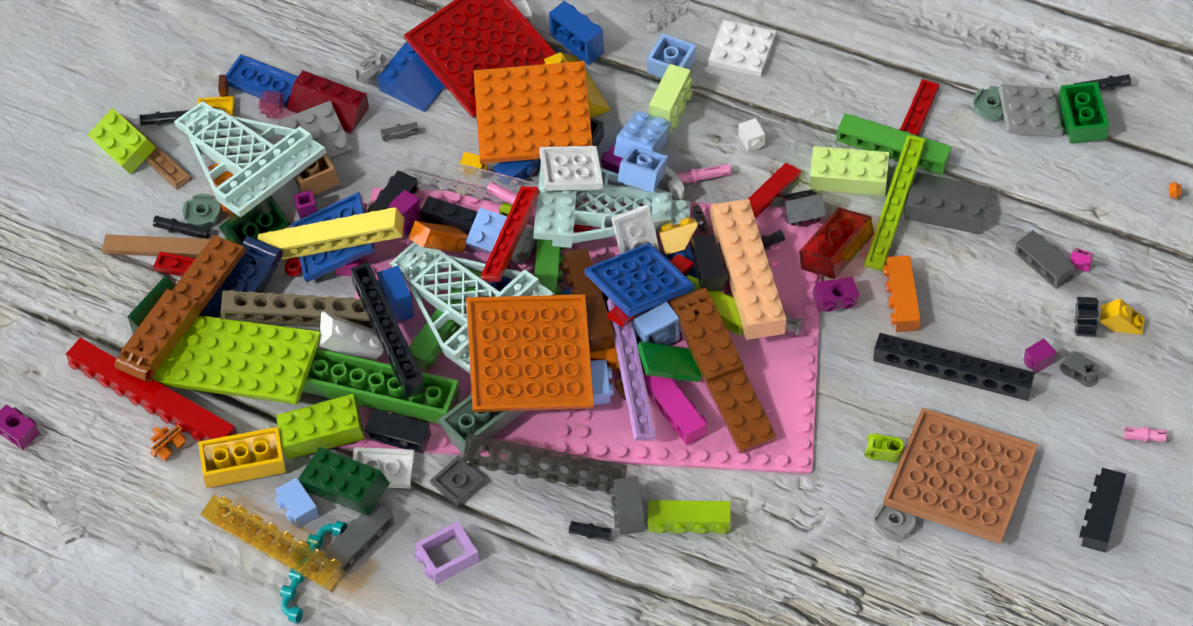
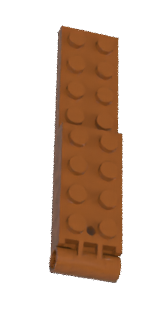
M213 235L172 291L167 289L122 348L120 352L123 355H119L115 360V368L143 381L150 382L246 252L244 246Z
M704 287L669 300V306L679 318V329L739 454L776 440L777 436L747 377L744 364L707 289Z

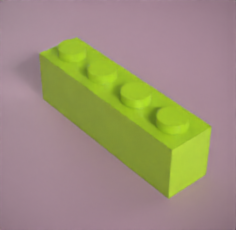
M687 275L686 278L694 284V290L688 293L699 290L698 279ZM708 291L726 329L742 337L744 331L734 298L720 291Z
M648 500V532H674L678 534L684 532H694L697 534L705 532L723 534L730 532V501Z

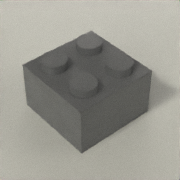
M638 476L614 479V487L610 488L615 528H619L620 535L644 532V511Z

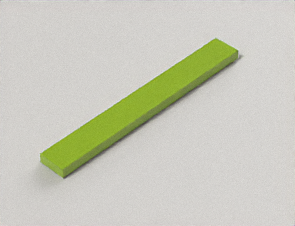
M911 135L906 137L864 263L866 268L883 272V265L886 264L926 139Z

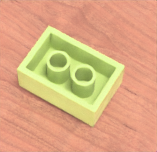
M669 64L649 104V115L671 122L669 134H671L673 128L678 126L679 116L684 113L686 101L691 99L693 90H691L693 79L690 78V70Z

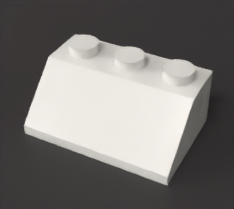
M324 311L321 313L319 346L341 354L375 361L383 354V348L374 329Z

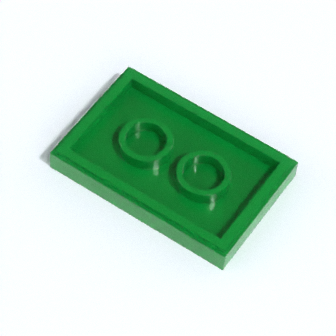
M639 342L637 345L646 375L700 382L702 378L701 373L688 348Z

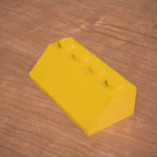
M562 52L544 59L545 64L580 61L578 57ZM585 69L590 118H594L610 111V107Z
M278 427L198 442L202 474L206 488L286 473Z

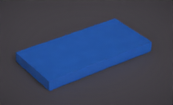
M240 54L225 75L229 87L286 108L288 105L293 83L298 77Z

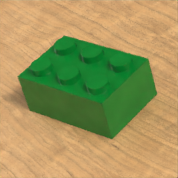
M1098 82L1061 85L1058 101L1069 143L1107 140L1109 122Z

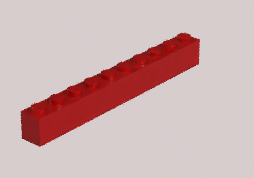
M81 337L66 353L68 365L73 370H80L87 378L97 380L104 388H111L118 396L128 398L135 406H142L149 414L159 416L166 424L179 425L182 428V433L190 434L197 442L237 435L234 425L154 379L146 382L116 369V357Z

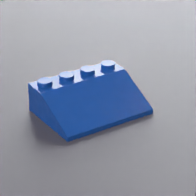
M407 41L386 65V68L377 76L379 91L423 112H426L445 88Z

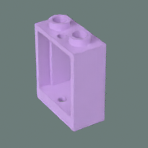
M458 521L415 543L416 552L414 556L419 564L423 563L428 579L432 578L435 584L479 562L478 551ZM454 537L464 554L436 569L426 551Z

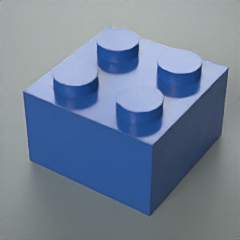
M399 265L376 272L377 281L397 323L415 317L411 295Z

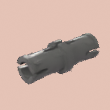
M417 121L405 125L396 124L395 127L380 129L383 141L397 137L401 139L403 136L419 133Z

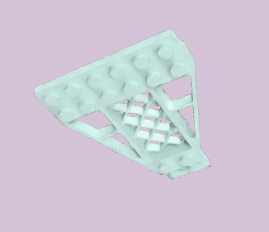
M203 101L174 121L175 126L187 134L217 201L239 217H242L327 153L325 147L313 140L311 133L300 126L292 129L230 116L223 110L214 109ZM251 129L259 130V131H264V132L261 133L260 135H258L257 133H255V132L252 131ZM275 134L286 136L275 145L267 141ZM252 142L251 144L243 145V143ZM239 143L238 146H230L231 144ZM257 150H263V152L255 153ZM250 151L249 154H242V152ZM201 155H206L219 165L208 172ZM249 160V163H241V161ZM229 171L233 174L232 177L220 186L215 187L213 180L223 172Z
M541 166L538 187L540 194L537 199L533 239L553 240L552 246L572 248V243L616 236L611 218L628 212L631 209L639 208L640 204L649 206L655 232H658V229H662V225L668 223L675 225L680 223V220L690 217V201L673 200L672 193L658 188L654 192H646L634 186H627L617 181L618 174L600 168L602 178L605 179L602 190L545 191ZM611 181L625 187L611 186L607 182ZM585 198L588 200L586 203L582 201ZM605 200L608 203L604 205L601 201ZM624 202L627 205L623 207L620 203ZM595 205L598 209L593 210L591 207ZM614 207L616 211L612 212L610 209ZM574 224L601 227V229L573 232Z
M415 242L390 262L391 267L399 265L402 275L444 355L469 373L467 314H465L466 297L554 295L553 292L539 283L538 278L525 269L522 272L506 269L503 277L512 278L513 280L499 292L489 285L491 281H483L466 269L483 271L486 264L449 256L440 250L424 248ZM444 268H449V272L440 273ZM462 277V281L452 282V278ZM449 278L448 283L439 284V279ZM431 280H435V284L427 285ZM466 287H476V291L466 292ZM462 288V292L452 293V289ZM448 289V294L438 295L439 290ZM462 299V303L452 304V300ZM421 300H426L444 314L435 322H432ZM448 320H454L462 327L443 343L437 330Z

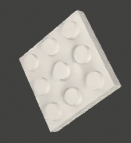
M723 20L708 59V65L761 77L776 37V31Z
M596 146L540 147L539 153L545 191L603 189Z

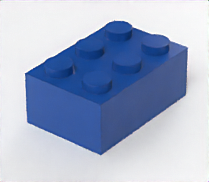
M563 1L549 12L550 36L579 59L590 65L604 54L603 30L598 24H594L586 15L581 14L573 5L568 4L566 1Z

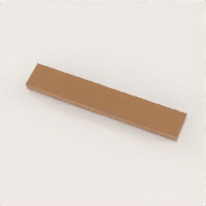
M120 113L124 119L156 147L144 160L176 190L191 180L190 175Z
M105 234L102 251L103 254L158 256L161 251L197 258L210 239Z

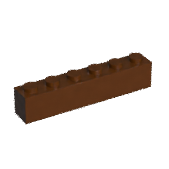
M588 248L566 251L565 260H562L563 271L568 273L566 279L568 286H572L571 295L585 294L591 352L615 348V335L610 319L607 318L608 312L601 290L585 275V268L593 266Z

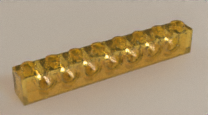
M213 494L200 514L204 519L329 592H334L346 573L341 568L342 563L332 557L330 560L326 559V554L316 548L312 551L309 549V544L302 540L298 542L293 540L294 536L284 530L281 533L277 531L279 528L268 521L265 524L262 522L263 518L257 514L252 513V515H249L247 513L248 510L243 506L237 504L235 507L227 497L222 495L219 498ZM308 556L307 560L302 563L303 559ZM324 565L323 569L318 572L319 568Z

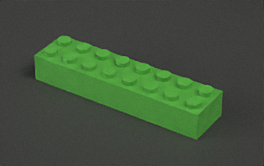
M317 348L302 392L330 399L354 394L360 406L440 424L438 419L456 406L460 395L458 380L421 372L425 392L406 399L391 365Z

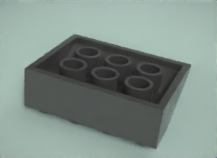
M917 172L907 199L905 219L980 235L991 187Z

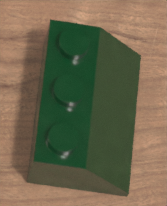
M270 195L242 217L234 214L218 227L225 237L234 239L237 244L242 246L247 236L258 239V234L283 230L291 223Z
M164 276L127 316L133 334L167 289L171 291L174 289L175 285L168 277Z

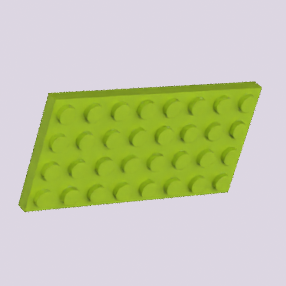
M198 315L155 373L153 379L169 387L298 405L321 334L319 331L229 319L221 320V318Z

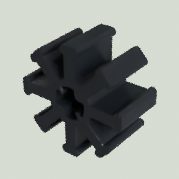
M1077 297V303L1075 304L1076 316H1074L1075 336L1096 337L1098 329L1097 317H1099V302L1097 298Z

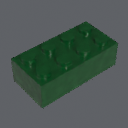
M319 447L298 478V481L308 493L369 516L390 484L381 470Z

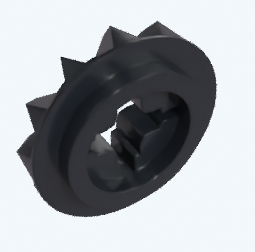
M699 205L693 206L694 210L692 213L700 231H704V234L709 233L710 228Z

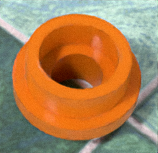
M1177 181L1169 183L1170 198H1175V200H1178V196H1182L1181 184H1177Z

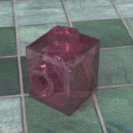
M262 91V97L259 98L258 108L261 109L260 114H266L267 118H277V115L283 114L284 92Z

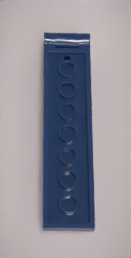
M247 236L242 244L246 252L199 316L221 318L223 291L235 290L237 292L253 291L262 293L277 269V263L282 259L283 250L252 236Z

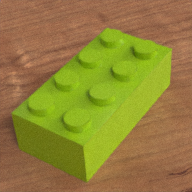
M354 394L276 415L281 448L288 460L315 453L319 447L330 449L365 439L360 409Z

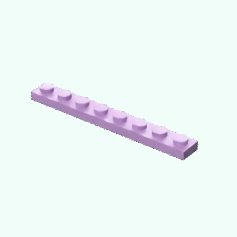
M610 298L608 299L607 306L610 312L617 305ZM631 320L627 325L621 327L611 321L634 441H654L656 435L633 322Z

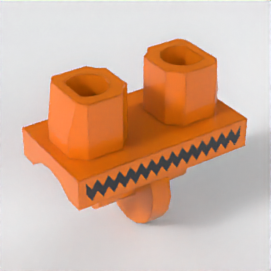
M177 425L169 433H167L169 429L166 426L161 430L158 427L153 428L152 431L155 435L150 440L153 443L158 439L159 441L151 447L152 451L150 454L153 457L157 455L160 459L166 461L173 453L167 447L171 442L177 449H180L186 443V439L181 433L182 428Z

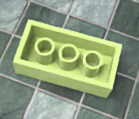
M813 146L810 189L885 196L889 152Z

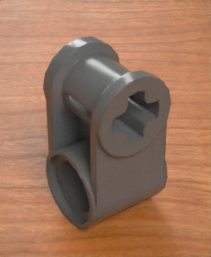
M1071 351L1059 366L1063 374L1073 378L1083 386L1092 387L1097 383L1098 364L1082 356L1077 351Z

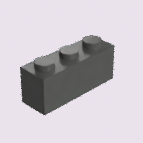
M1034 230L1016 242L1015 254L1055 289L1073 277L1075 265H1073L1072 261L1065 258L1056 247L1051 246L1042 235L1037 234Z

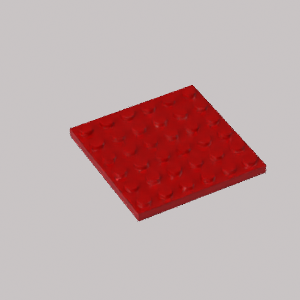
M454 0L404 34V39L472 119L477 116L474 70L545 64V58L556 54L510 0Z

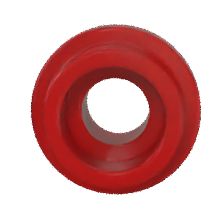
M291 258L286 262L284 269L287 275L295 277L302 273L299 259Z

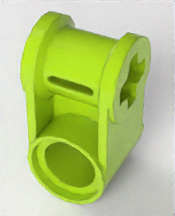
M876 433L867 436L868 446L864 451L866 458L893 463L900 461L904 452V442L902 439Z

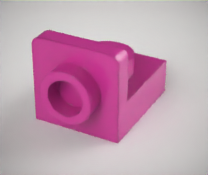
M1075 248L1070 257L1073 265H1075L1074 268L1088 272L1094 253Z

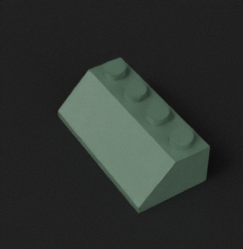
M471 394L438 419L452 444L467 457L525 411L473 412Z

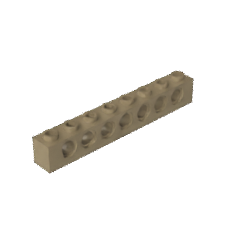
M235 290L222 292L221 320L229 319L262 324L320 327L321 313L324 311L373 329L360 299L353 297L257 293L253 291L237 292Z

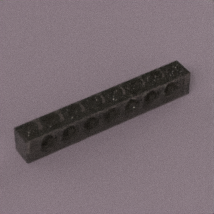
M469 433L466 437L462 463H466L469 467L482 466L486 467L489 471L502 470L506 471L509 475L522 474L526 475L529 479L542 478L546 479L549 483L562 482L566 483L569 487L581 486L586 487L589 491H606L609 495H611L610 488L614 487L613 480L625 478L627 465ZM482 450L487 451L489 456L483 457L479 452ZM502 454L507 455L509 460L503 461L499 456ZM522 458L527 459L529 464L523 465L519 460ZM544 462L548 464L549 468L542 469L539 464ZM559 467H566L569 472L562 473ZM579 471H586L589 476L582 477ZM599 475H606L609 480L602 481Z

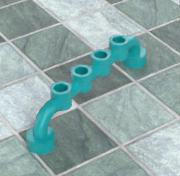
M338 520L335 524L330 523L322 526L316 535L310 534L308 536L306 544L310 546L307 552L301 551L299 553L298 562L301 563L299 568H292L290 570L289 579L292 581L289 586L283 585L280 590V597H283L280 604L281 611L284 615L288 616L289 622L299 624L303 617V608L292 606L290 609L289 603L295 598L299 584L304 581L308 566L313 564L314 555L317 549L321 548L325 534L332 532L333 536L337 537L338 534L343 533L347 529V523Z

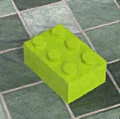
M113 108L87 134L130 175L156 148Z

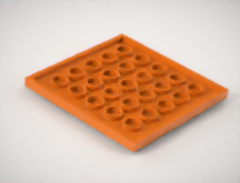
M584 61L474 70L480 164L540 159V147L593 146Z
M585 294L466 297L473 412L593 409L594 401Z

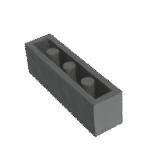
M377 503L369 516L361 514L357 519H353L349 523L348 528L343 533L338 534L334 542L321 552L319 557L321 566L341 580L395 524L393 514Z

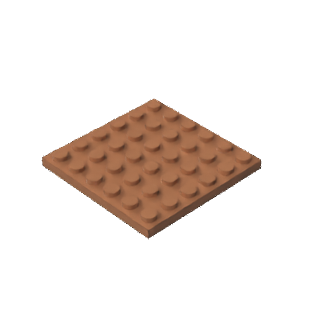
M922 407L883 500V505L1001 544L1038 445Z

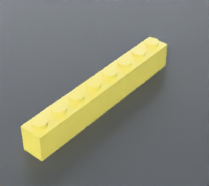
M396 207L324 222L285 228L278 231H270L258 234V239L282 249L283 256L281 260L400 238L403 234L404 217Z

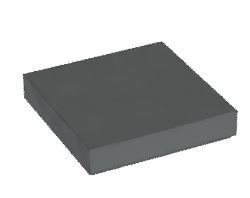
M460 455L430 480V484L458 508L487 483V479Z

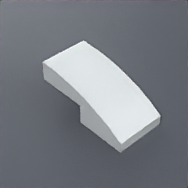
M666 166L665 176L661 180V184L668 188L669 193H672L673 200H684L682 181L672 169Z

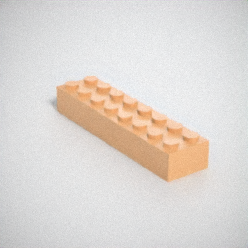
M749 199L711 204L710 221L716 241L720 243V254L724 258V268L728 272V281L746 340L785 334L786 316Z

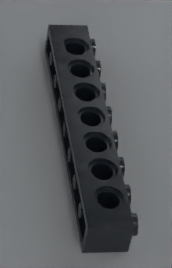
M369 262L350 268L354 288L405 398L424 393L423 376Z
M879 333L874 348V362L1028 401L1033 386L1035 372L884 333Z

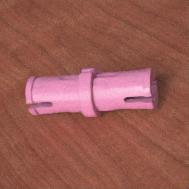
M1125 426L1124 439L1142 440L1143 443H1147V441L1165 443L1167 431L1165 429H1148L1146 426L1143 428Z

